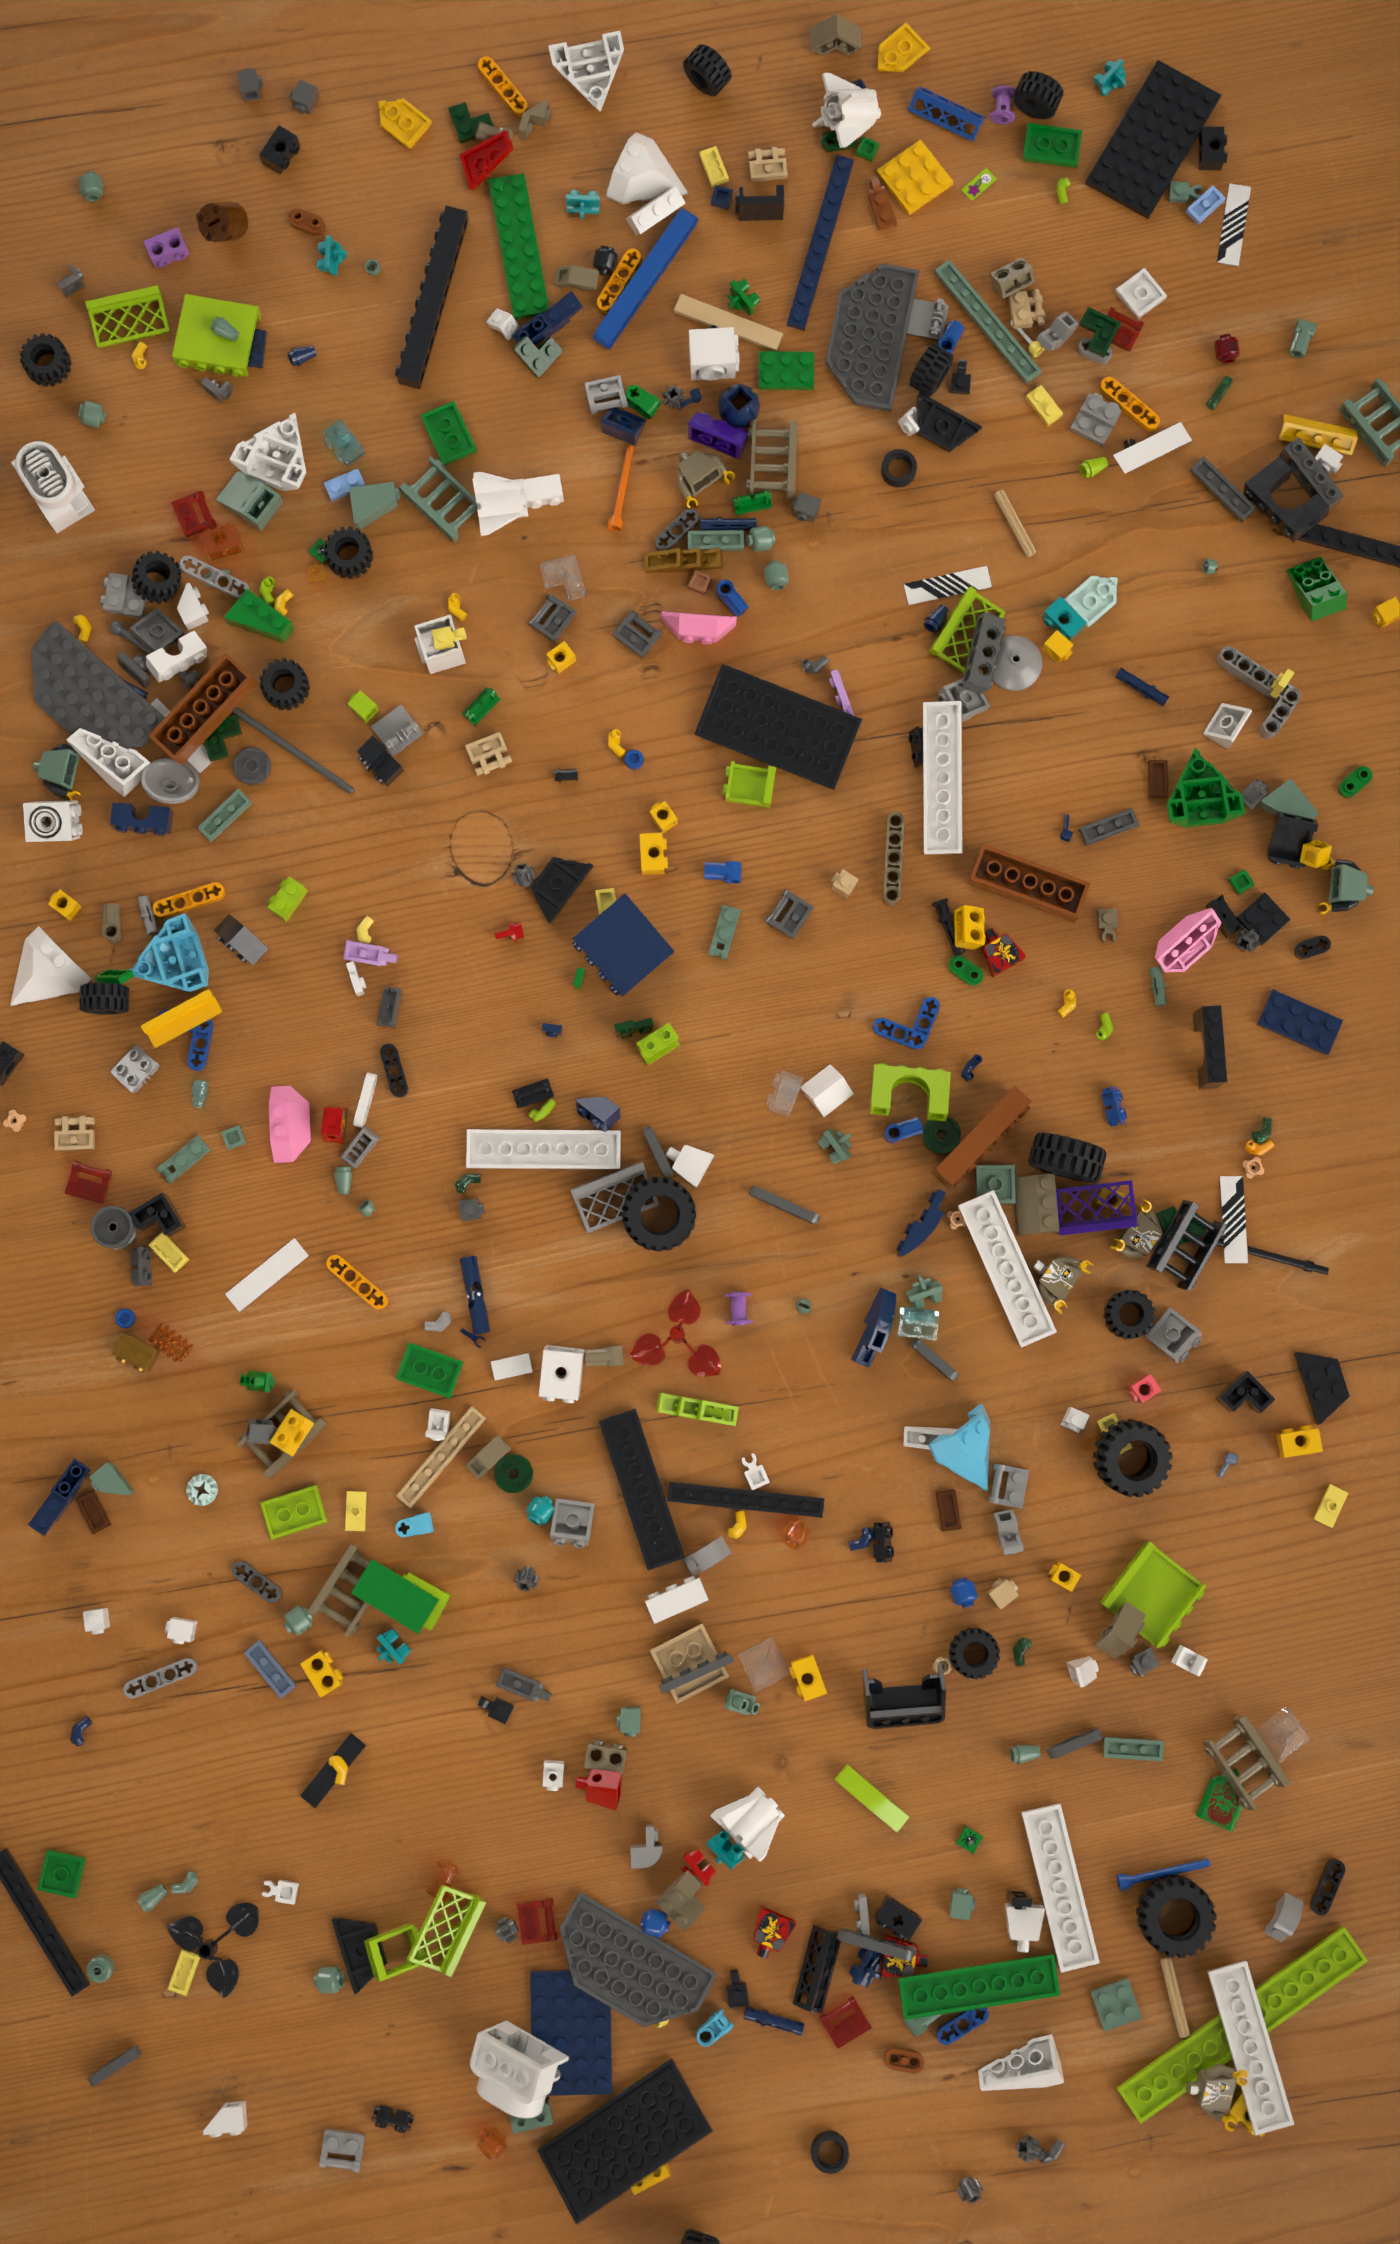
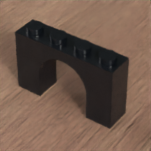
M1278 457L1245 483L1243 493L1249 501L1256 505L1259 512L1264 513L1269 518L1272 525L1277 526L1281 530L1284 537L1295 542L1328 516L1330 506L1318 494L1295 509H1285L1278 506L1273 501L1271 494L1290 479L1292 468Z
M1221 1005L1202 1006L1193 1013L1194 1032H1201L1204 1046L1203 1065L1197 1070L1199 1089L1218 1088L1227 1082Z

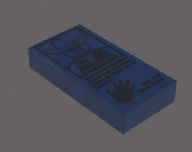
M255 329L247 367L263 368L267 337L266 330Z

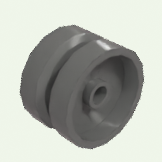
M107 1206L96 1212L90 1227L95 1241L103 1247L115 1250L125 1249L133 1244L138 1236L139 1229L130 1216V1211L122 1207Z

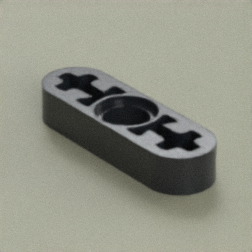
M385 1044L380 1049V1055L391 1093L397 1098H404L409 1092V1087L398 1050L392 1044ZM387 1048H390L391 1051L394 1050L392 1059H397V1062L386 1064V1062H390L389 1057L384 1055L387 1052ZM392 1066L399 1067L400 1072L397 1076L389 1074V1069ZM402 1077L403 1080H399V1083L405 1089L402 1090V1094H399L398 1091L395 1092V1089H397L396 1082L392 1083L391 1080H398Z
M1333 1858L1327 1861L1310 1900V1908L1317 1915L1328 1913L1345 1874V1865L1338 1859ZM1338 1863L1337 1866L1340 1868L1339 1872L1335 1871L1333 1874L1331 1866H1336V1864ZM1327 1874H1329L1330 1876H1332L1333 1874V1877L1336 1878V1881H1334L1330 1877H1327ZM1327 1881H1330L1333 1885L1330 1892H1324L1322 1888L1323 1884ZM1319 1893H1322L1324 1896L1328 1897V1899L1323 1898L1322 1900V1897L1319 1895ZM1322 1900L1324 1908L1317 1910L1318 1907L1315 1904L1316 1902L1320 1903Z

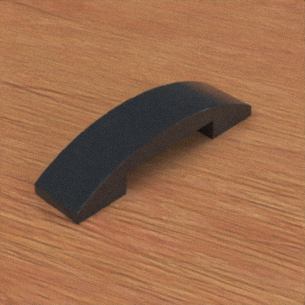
M351 1733L333 1755L342 1757L349 1767L366 1745ZM329 1760L300 1795L314 1808L319 1805L335 1785L337 1772L333 1766L329 1765Z

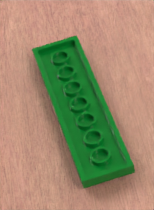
M521 173L488 179L513 317L515 320L535 317L540 312L542 314L549 309L525 174Z
M1054 1954L897 1977L904 2020L1060 1996Z

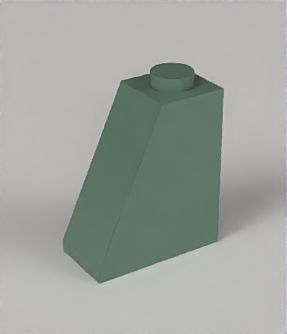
M394 482L349 488L355 527L361 530L398 507V499H401L400 490L395 487Z
M1289 779L1257 804L1259 808L1278 817L1279 812L1312 819L1319 814L1292 779Z

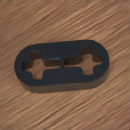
M1323 935L1302 941L1295 946L1294 954L1301 960L1323 954L1330 949L1331 941ZM1319 940L1321 943L1325 942L1326 944L1323 949L1322 947L1315 948L1314 945H1317ZM1301 946H1303V948L1310 947L1311 949L1307 951L1305 955L1304 953L1299 952V950L1302 948Z

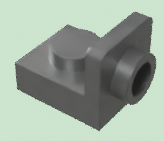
M72 264L68 265L72 275L64 277L58 283L65 297L85 287L82 282L84 276L79 268L74 269Z
M205 377L201 382L204 390L220 403L227 400L232 394L233 389L228 381L220 386L216 381H210Z
M1254 779L1241 793L1244 803L1251 810L1269 792L1267 789L1268 785L1261 779L1259 781Z
M1150 1647L1129 1658L1131 1671L1134 1675L1138 1674L1140 1677L1145 1676V1673L1160 1665Z

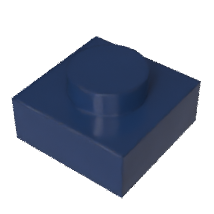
M715 185L711 206L729 210L733 189Z
M543 1023L542 1033L546 1034V1037L557 1038V1035L562 1036V1025Z

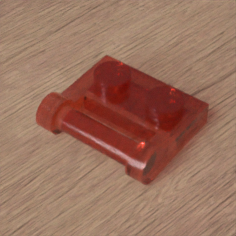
M1111 307L1107 316L1135 328L1133 331L1120 325L1112 341V344L1130 352L1145 322L1141 320L1138 322Z
M203 491L195 492L171 502L186 538L217 527V523L212 518L205 502ZM193 502H198L205 522L200 523L193 507Z
M74 1161L64 1194L103 1204L112 1171L105 1169V1171ZM82 1172L100 1177L103 1180L102 1183H97L79 1178L78 1174Z
M553 1898L517 1903L522 1945L558 1939L552 1905H554ZM540 1907H544L547 1934L543 1935L541 1933L538 1910Z
M854 1996L850 1997L848 2002L832 2012L819 2017L837 2049L872 2028ZM853 2008L855 2010V2013L834 2026L830 2024L831 2021Z

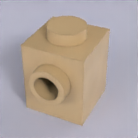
M843 869L841 873L837 872L831 880L833 883L832 890L848 899L857 886L859 879Z
M1006 1578L996 1580L992 1584L993 1588L986 1592L1000 1610L1019 1596L1016 1592L1019 1589L1013 1580L1008 1581Z

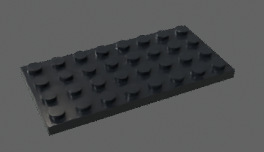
M1157 60L1086 179L1085 184L1149 219L1198 137L1202 126L1205 125L1220 100L1221 94Z
M722 664L694 735L835 790L863 719Z
M671 2058L537 2151L575 2224L578 2225L714 2131L676 2063Z

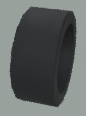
M903 449L890 451L884 457L881 466V475L884 481L896 488L909 485L914 480L917 471L915 457L909 451ZM894 459L905 460L910 466L909 474L903 478L892 476L888 471L889 463Z
M824 2131L818 2134L812 2141L811 2156L816 2168L823 2173L834 2174L844 2169L848 2163V2144L838 2132ZM827 2140L837 2142L842 2150L841 2158L834 2164H826L818 2156L820 2145Z

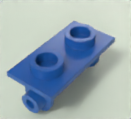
M1112 1086V1091H1110V1088L1102 1089L1103 1093L1101 1096L1104 1107H1112V1109L1105 1110L1108 1124L1114 1127L1118 1126V1122L1126 1124L1127 1113L1121 1105L1123 1100L1121 1090Z

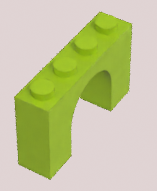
M885 1063L874 1064L869 1114L889 1116L892 1090L902 1083H913L920 1086L927 1095V1120L946 1121L949 1108L951 1072L943 1069L927 1070L924 1067L908 1068L904 1065L896 1067Z

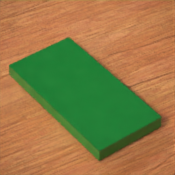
M373 1558L351 1592L356 1597L417 1634L420 1633L440 1600Z

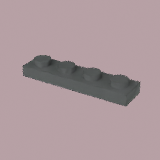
M1204 456L1190 469V472L1241 523L1256 510V507Z
M726 1651L715 1655V1660L710 1662L708 1659L701 1661L697 1664V1668L693 1670L690 1667L680 1671V1675L675 1678L671 1675L662 1679V1683L659 1684L661 1693L668 1692L734 1662L731 1652L728 1654Z

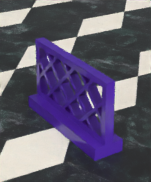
M1132 1180L1056 1189L1060 1236L1139 1226ZM1121 1185L1129 1186V1194L1125 1199L1116 1192ZM1104 1187L1112 1192L1106 1201L1097 1195L1099 1190ZM1082 1190H1088L1093 1194L1087 1203L1077 1197ZM1068 1192L1073 1196L1068 1205L1061 1202L1060 1193ZM1114 1194L1123 1200L1117 1209L1107 1203ZM1094 1197L1103 1202V1205L1097 1212L1088 1205ZM1075 1199L1084 1205L1078 1214L1069 1208ZM1124 1203L1131 1206L1132 1215L1124 1216L1119 1212ZM1105 1205L1115 1211L1110 1218H1104L1099 1214ZM1086 1207L1095 1213L1089 1221L1080 1216ZM1066 1210H1069L1076 1216L1071 1223L1063 1222V1214Z

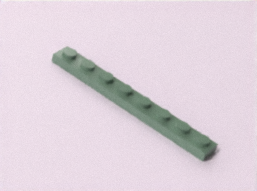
M948 260L938 267L934 274L1027 385L1042 372L1041 369L954 264Z

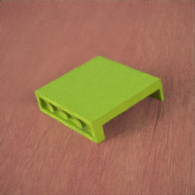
M185 294L172 354L175 364L182 368L194 367L199 371L211 370L217 374L229 373L235 377H248L247 366L256 322L260 321L261 317L258 306ZM217 316L223 317L240 332L235 342L215 335L210 330Z
M1146 1541L1100 1601V1604L1115 1615L1118 1608L1125 1602H1128L1146 1614L1143 1620L1145 1625L1138 1634L1159 1649L1170 1640L1168 1636L1171 1632H1175L1181 1626L1182 1622L1180 1620L1183 1616L1189 1615L1193 1610L1192 1604L1196 1599L1200 1600L1203 1597L1206 1585L1200 1583L1162 1553L1153 1543Z

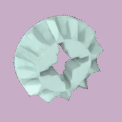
M199 1474L192 1477L187 1483L186 1493L188 1499L195 1505L204 1506L214 1501L218 1493V1486L211 1476ZM205 1483L204 1489L207 1490L206 1492H209V1494L202 1493L201 1496H199V1491L197 1490V1488H195V1486L201 1487Z

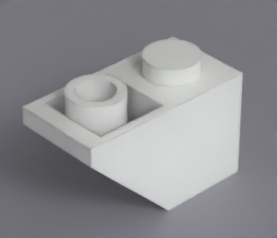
M190 582L186 584L177 607L188 630L209 621L206 616L209 612L205 604H201L198 599L201 598L197 587L193 588Z
M246 2101L225 2103L206 2126L203 2135L219 2137L222 2133H230V2135L241 2134L247 2127Z

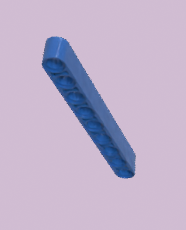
M684 208L679 210L593 335L595 342L608 350L611 349L695 228L699 219L697 216Z

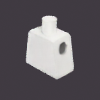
M684 1145L681 1152L670 1147L665 1157L675 1162L672 1170L692 1187L697 1188L714 1155Z
M1004 1903L1009 1938L1017 1940V1951L1029 1952V1941L1039 1940L1045 1908L1042 1905L1032 1904V1907H1026V1910H1017L1010 1903Z

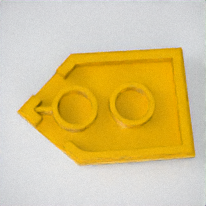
M905 22L879 44L877 71L904 72L929 51L930 47Z
M405 99L387 102L386 100L378 101L380 126L408 149L412 148L431 126L432 120Z

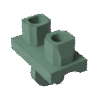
M831 1128L823 1133L824 1136L818 1141L824 1150L830 1145L836 1150L829 1155L834 1164L842 1160L845 1161L852 1156L847 1150L852 1146L848 1141L852 1137L850 1133L845 1136L841 1130L835 1133Z
M919 1275L917 1276L918 1282L912 1284L913 1289L905 1292L915 1309H920L925 1306L924 1297L930 1296L932 1303L942 1301L941 1291H943V1287L938 1280L934 1282L930 1278L923 1280L922 1276Z
M731 1689L726 1696L724 1708L750 1716V1713L754 1715L758 1713L760 1703L755 1701L757 1697Z

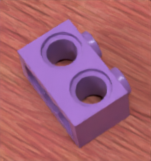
M178 227L144 240L155 268L165 267L173 261L182 260L190 255ZM175 244H179L178 247L172 248ZM158 251H162L161 254L155 255Z

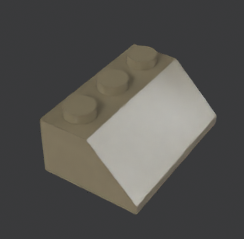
M1055 1174L1015 1178V1208L1018 1236L1059 1232Z

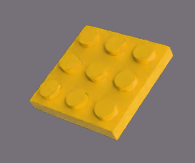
M921 139L876 171L878 177L908 215H911L953 185V180Z

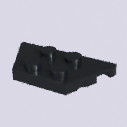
M919 392L917 395V426L920 428L917 435L950 453L982 428L979 424Z
M552 857L530 886L549 924L553 922L594 868L593 864Z
M1295 1352V1359L1316 1425L1322 1424L1350 1397L1339 1361L1334 1358Z
M334 1917L331 1921L355 1995L374 1977L364 1940L379 1935L376 1923ZM381 1941L377 1944L383 1965L385 1966L388 1961Z

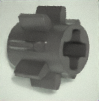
M676 384L674 387L667 386V391L662 392V397L665 398L663 404H668L670 410L675 407L680 408V403L685 402V397L682 396L684 394L683 389L679 390Z
M526 863L518 864L514 867L515 871L511 872L514 884L519 883L520 887L531 885L533 883L532 879L536 878L533 866L528 867Z
M1244 928L1241 933L1235 936L1238 939L1236 946L1242 952L1248 949L1249 953H1251L1260 945L1257 942L1260 935H1257L1254 929L1247 931Z
M523 1567L522 1571L517 1569L513 1582L517 1583L519 1590L527 1592L531 1588H536L539 1576L536 1575V1571L533 1568Z
M507 1917L500 1919L497 1922L498 1927L495 1928V1932L501 1942L506 1940L509 1944L516 1940L519 1928L513 1918L510 1920Z
M1026 2135L1025 2139L1019 2138L1017 2147H1015L1019 2153L1018 2158L1024 2159L1028 2163L1032 2162V2158L1038 2160L1040 2151H1042L1038 2145L1039 2140L1029 2135Z
M966 2177L959 2182L960 2188L957 2189V2192L963 2202L967 2200L968 2204H972L981 2198L980 2192L983 2191V2188L977 2178L973 2180L972 2177Z

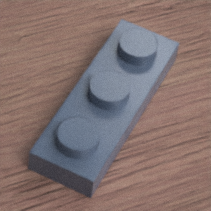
M261 1640L244 1652L280 1699L297 1686Z

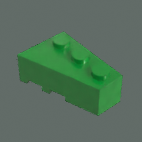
M246 589L224 616L228 625L240 627L246 631L260 634L263 637L284 643L295 629L290 620L249 589Z

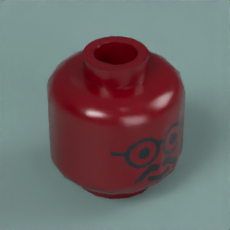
M1223 334L1214 343L1215 357L1218 361H1221L1222 364L1236 361L1240 354L1239 343L1236 337H1232L1231 334Z

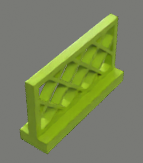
M158 285L85 301L98 349L170 333L162 300L163 297ZM153 301H159L160 307L156 313L148 309V306ZM136 305L143 308L138 317L130 313L132 307ZM118 309L125 312L120 321L112 317L114 311ZM145 311L154 315L149 324L141 320ZM102 313L107 316L102 325L95 322V314ZM127 315L136 319L131 328L123 324ZM159 318L164 322L165 328L157 330L152 325ZM109 319L118 323L113 332L105 328ZM139 322L147 326L145 332L141 334L134 331ZM121 326L129 330L126 337L123 338L116 335ZM103 330L111 334L108 341L100 342L99 336Z
M970 586L964 592L928 653L938 656L954 668L965 673L966 668L960 665L959 658L969 656L970 648L968 642H972V639L967 640L965 629H975V614L993 610L999 614L998 617L1003 618L1006 612L976 593V589ZM975 599L982 603V610L974 611L972 603ZM971 615L973 625L964 627V616ZM962 630L964 640L955 642L954 632ZM965 643L967 653L958 655L956 645ZM952 646L954 656L948 657L942 652L945 647Z
M442 1884L407 1960L452 1977L486 1902L477 1894H469ZM445 1891L450 1892L453 1899L443 1903L442 1897ZM464 1898L469 1899L467 1905L460 1909L458 1901ZM455 1904L457 1911L447 1915L445 1908ZM442 1910L444 1917L434 1922L433 1917L435 1913ZM458 1916V1924L451 1928L449 1920ZM446 1922L448 1930L438 1934L436 1927ZM433 1929L435 1936L425 1940L426 1932ZM450 1934L451 1939L449 1943L442 1946L440 1939ZM437 1941L439 1948L429 1953L427 1945ZM424 1947L427 1955L416 1958L417 1951ZM441 1953L442 1959L439 1965L434 1964L431 1958Z

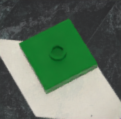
M48 1849L37 1890L76 1899L87 1858Z

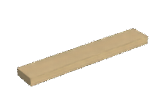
M680 294L674 308V313L709 327L711 325H716L718 328L734 327V334H738V338L771 351L778 350L783 338V333L683 294Z
M471 1406L399 1491L396 1497L411 1509L487 1418Z

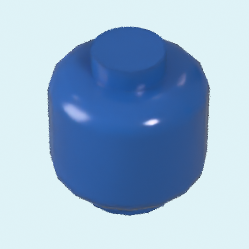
M967 1578L952 1582L953 1585L949 1590L953 1603L957 1606L962 1605L963 1609L973 1606V1601L978 1598L974 1582Z
M653 1908L647 1912L644 1911L640 1924L644 1934L660 1938L663 1932H668L670 1921L667 1920L665 1912Z

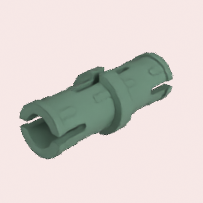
M1161 967L1150 968L1152 982L1150 988L1153 990L1155 1006L1167 1005L1164 990L1166 984L1163 983Z

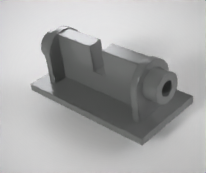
M150 1247L132 1248L131 1266L138 1265V1269H132V1283H134V1287L152 1286Z

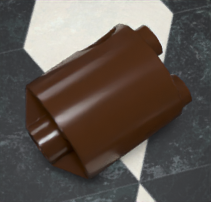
M236 202L209 203L203 206L200 212L196 214L199 231L205 240L209 242L238 240L245 235L248 229L247 213Z

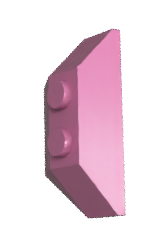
M661 612L662 622L678 640H682L684 643L698 641L702 644L710 645L718 642L736 627L737 617Z
M1209 908L1186 916L1158 941L1155 959L1165 973L1185 972L1213 946L1218 928L1221 925V921L1215 911Z
M291 1086L271 1087L269 1122L274 1163L294 1162L311 1142L310 1103Z

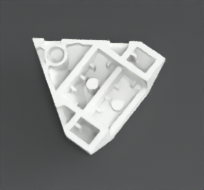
M616 31L602 34V40L571 47H567L566 42L548 46L552 65L601 112L624 52L621 32Z
M636 132L628 139L613 170L606 197L621 204H629L631 201L641 200V202L654 200L672 187H677L681 195H686L688 192L654 140Z
M293 413L289 415L288 419L282 422L278 421L258 432L252 439L238 443L230 457V462L244 474L278 490L289 491L299 489L306 475V468L296 414Z
M38 926L24 941L10 1006L59 997L60 995L79 993L80 986L89 983L92 978Z

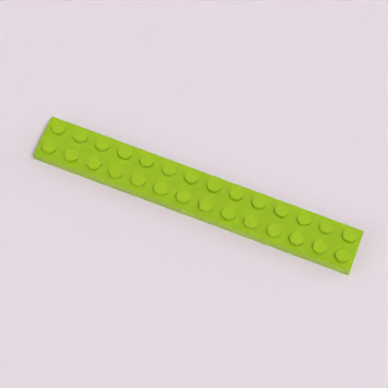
M1344 1926L1337 1929L1255 1988L1268 2033L1368 1962ZM1220 2014L1116 2087L1140 2124L1185 2093L1186 2083L1188 2081L1196 2082L1200 2070H1206L1216 2064L1224 2065L1232 2059Z

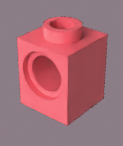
M1147 1374L1128 1387L1131 1398L1134 1402L1138 1401L1139 1403H1144L1162 1391L1151 1374ZM1142 1384L1148 1388L1146 1395H1141L1139 1392V1387Z

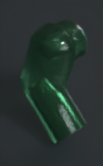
M1021 1638L1013 1646L1012 1652L1015 1666L1025 1665L1023 1654L1032 1645L1029 1638Z

